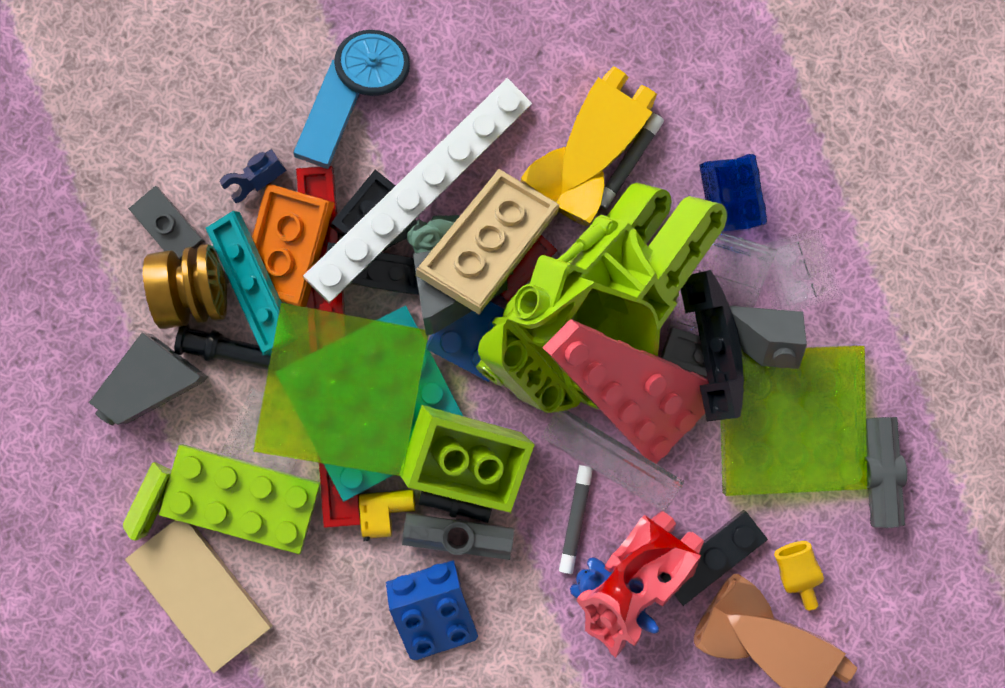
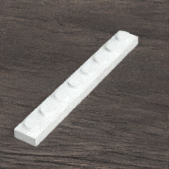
M506 78L307 271L303 278L330 303L500 137L532 103Z

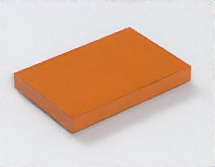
M267 184L252 239L280 300L299 307H306L312 286L303 278V275L319 261L334 202Z

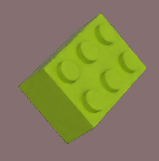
M422 405L399 475L408 488L511 513L535 444L522 432Z

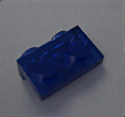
M747 154L737 159L707 161L699 164L705 200L720 203L727 211L726 224L720 234L746 231L767 224L766 205L763 199L760 171L755 154Z

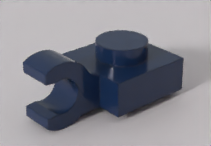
M270 149L266 153L260 152L254 155L248 161L247 167L243 169V174L228 173L219 182L223 189L228 188L231 184L239 185V189L231 195L233 201L239 203L252 190L256 189L258 192L287 170L275 152Z

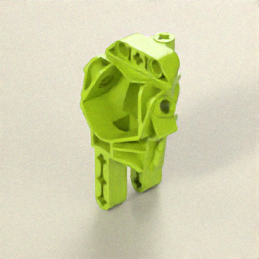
M641 183L631 184L609 214L596 217L590 227L558 259L546 255L538 258L530 283L522 286L506 304L503 317L495 318L492 321L494 327L480 340L478 353L481 360L477 364L476 369L496 385L510 389L521 401L546 413L565 411L577 407L581 402L598 409L548 355L543 347L572 319L602 332L607 337L617 341L621 340L635 349L644 350L658 356L660 329L678 304L676 301L679 296L678 292L725 227L727 220L725 207L720 203L688 196L679 203L653 241L647 246L646 244L671 209V196L665 189Z

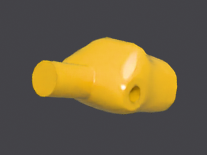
M798 541L777 549L774 556L779 566L780 577L785 591L789 594L800 593L806 610L816 609L819 604L813 588L823 583L824 576L815 558L812 545L808 541Z

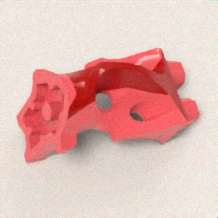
M661 511L652 519L644 515L623 544L611 555L605 564L607 571H613L609 578L594 590L584 591L577 597L576 601L585 612V631L592 637L602 641L609 649L610 654L615 658L625 647L627 641L634 646L638 643L642 631L636 621L639 614L654 602L664 606L679 588L694 576L700 561V552L704 544L703 539L693 532H687L681 540L673 536L671 533L675 529L676 522L664 511ZM666 573L671 576V580L663 583L659 581L658 576ZM638 578L642 581L644 588L640 593H634L629 588V581L631 579Z

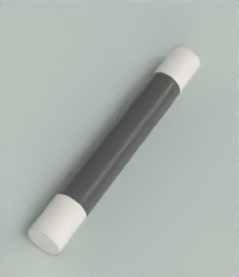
M652 113L605 185L600 205L603 209L606 210L663 124L664 119L659 115Z
M579 465L559 568V571L563 573L573 574L593 467Z

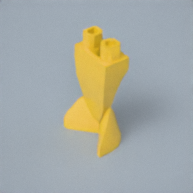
M614 66L602 79L598 77L589 91L576 117L566 147L553 150L537 159L521 177L522 183L560 204L558 212L584 226L590 225L601 205L604 190L603 170L614 162L638 136L652 114L650 110L657 96L654 91L643 85L639 87L633 98L622 93L621 90L629 77Z

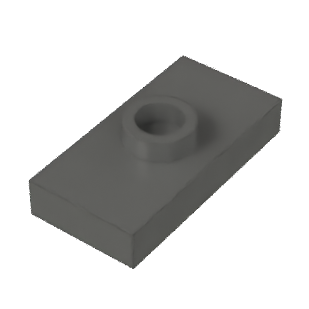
M156 185L128 208L164 251H174L180 261L182 260L185 248L192 247L196 249L204 242L197 231Z

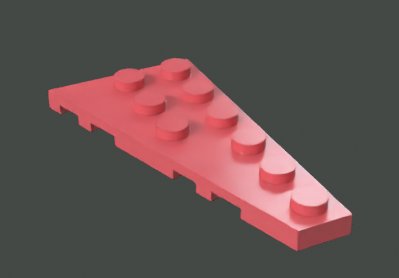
M572 319L543 347L548 355L653 467L670 452L671 448L687 432L693 429L696 422L705 414L700 385L708 384V379L693 371L684 370L678 365L644 350L635 349L621 340L617 341L607 337L602 332Z

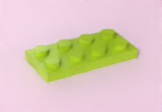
M180 444L159 516L300 555L321 485L317 481Z

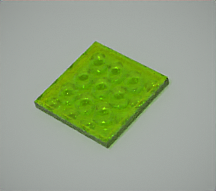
M281 303L253 452L403 476L428 337L425 330Z
M865 346L806 347L799 369L761 366L741 350L744 376L741 416L721 420L722 494L725 496L867 489V459H865L867 457Z

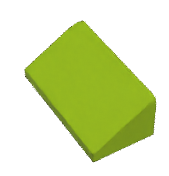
M156 462L151 464L123 522V529L128 537L134 541L148 535L162 506L172 471Z

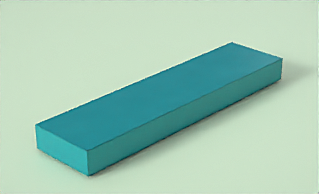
M233 210L205 229L263 356H270L296 341L298 337L241 213Z

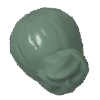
M460 215L433 216L428 223L417 219V224L407 234V240L413 246L415 253L432 251Z

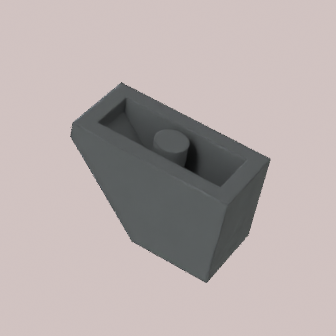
M730 306L742 351L761 366L799 369L807 346L804 314L802 311Z

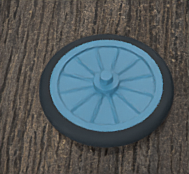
M362 30L349 35L338 46L334 59L336 73L343 84L352 91L366 96H381L393 92L404 83L410 70V59L404 45L393 35L380 30Z

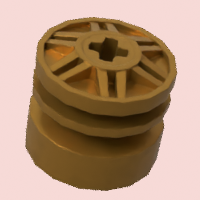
M200 245L197 252L192 247L185 248L182 255V264L177 254L172 250L146 255L143 263L145 296L151 316L159 329L187 326L190 319V310L198 323L207 322L209 316L215 321L225 319L227 315L226 278L218 255L212 245Z

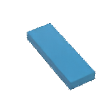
M333 59L293 152L295 158L329 169L359 96V93L349 89L340 80L336 73Z

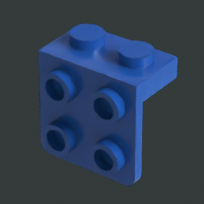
M454 560L435 564L430 568L402 575L386 582L389 611L410 659L419 660L471 643L478 638L477 629L462 592L459 573Z

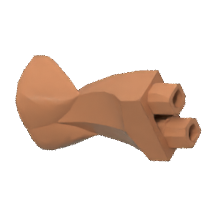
M733 574L721 586L700 619L693 637L695 646L708 655L726 659H741L750 656L782 688H827L826 685L832 675L847 683L857 671V667L845 657L846 653L834 644L808 630L774 619L771 607L761 591L739 574Z

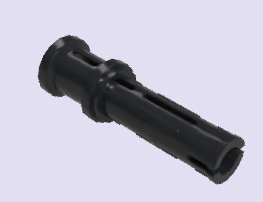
M189 324L179 327L174 345V353L176 355L188 353L204 357L207 362L220 359L272 372L286 367L288 358L287 351L278 350L270 356H263L259 345L222 337V334L216 330H212L209 333L192 329Z

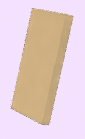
M498 169L416 270V276L477 314H480L556 216L560 204Z
M174 520L125 559L213 674L273 626L195 525Z

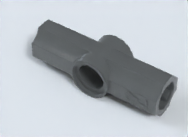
M897 417L863 418L866 456L862 459L861 470L863 484L868 489L870 524L872 527L883 528L905 526L902 487L907 483V465L904 457L900 454Z
M407 513L402 545L448 551L454 555L470 554L510 560L514 528L469 522L461 518L447 519ZM455 527L463 528L467 531L469 539L463 545H455L448 537L449 531Z

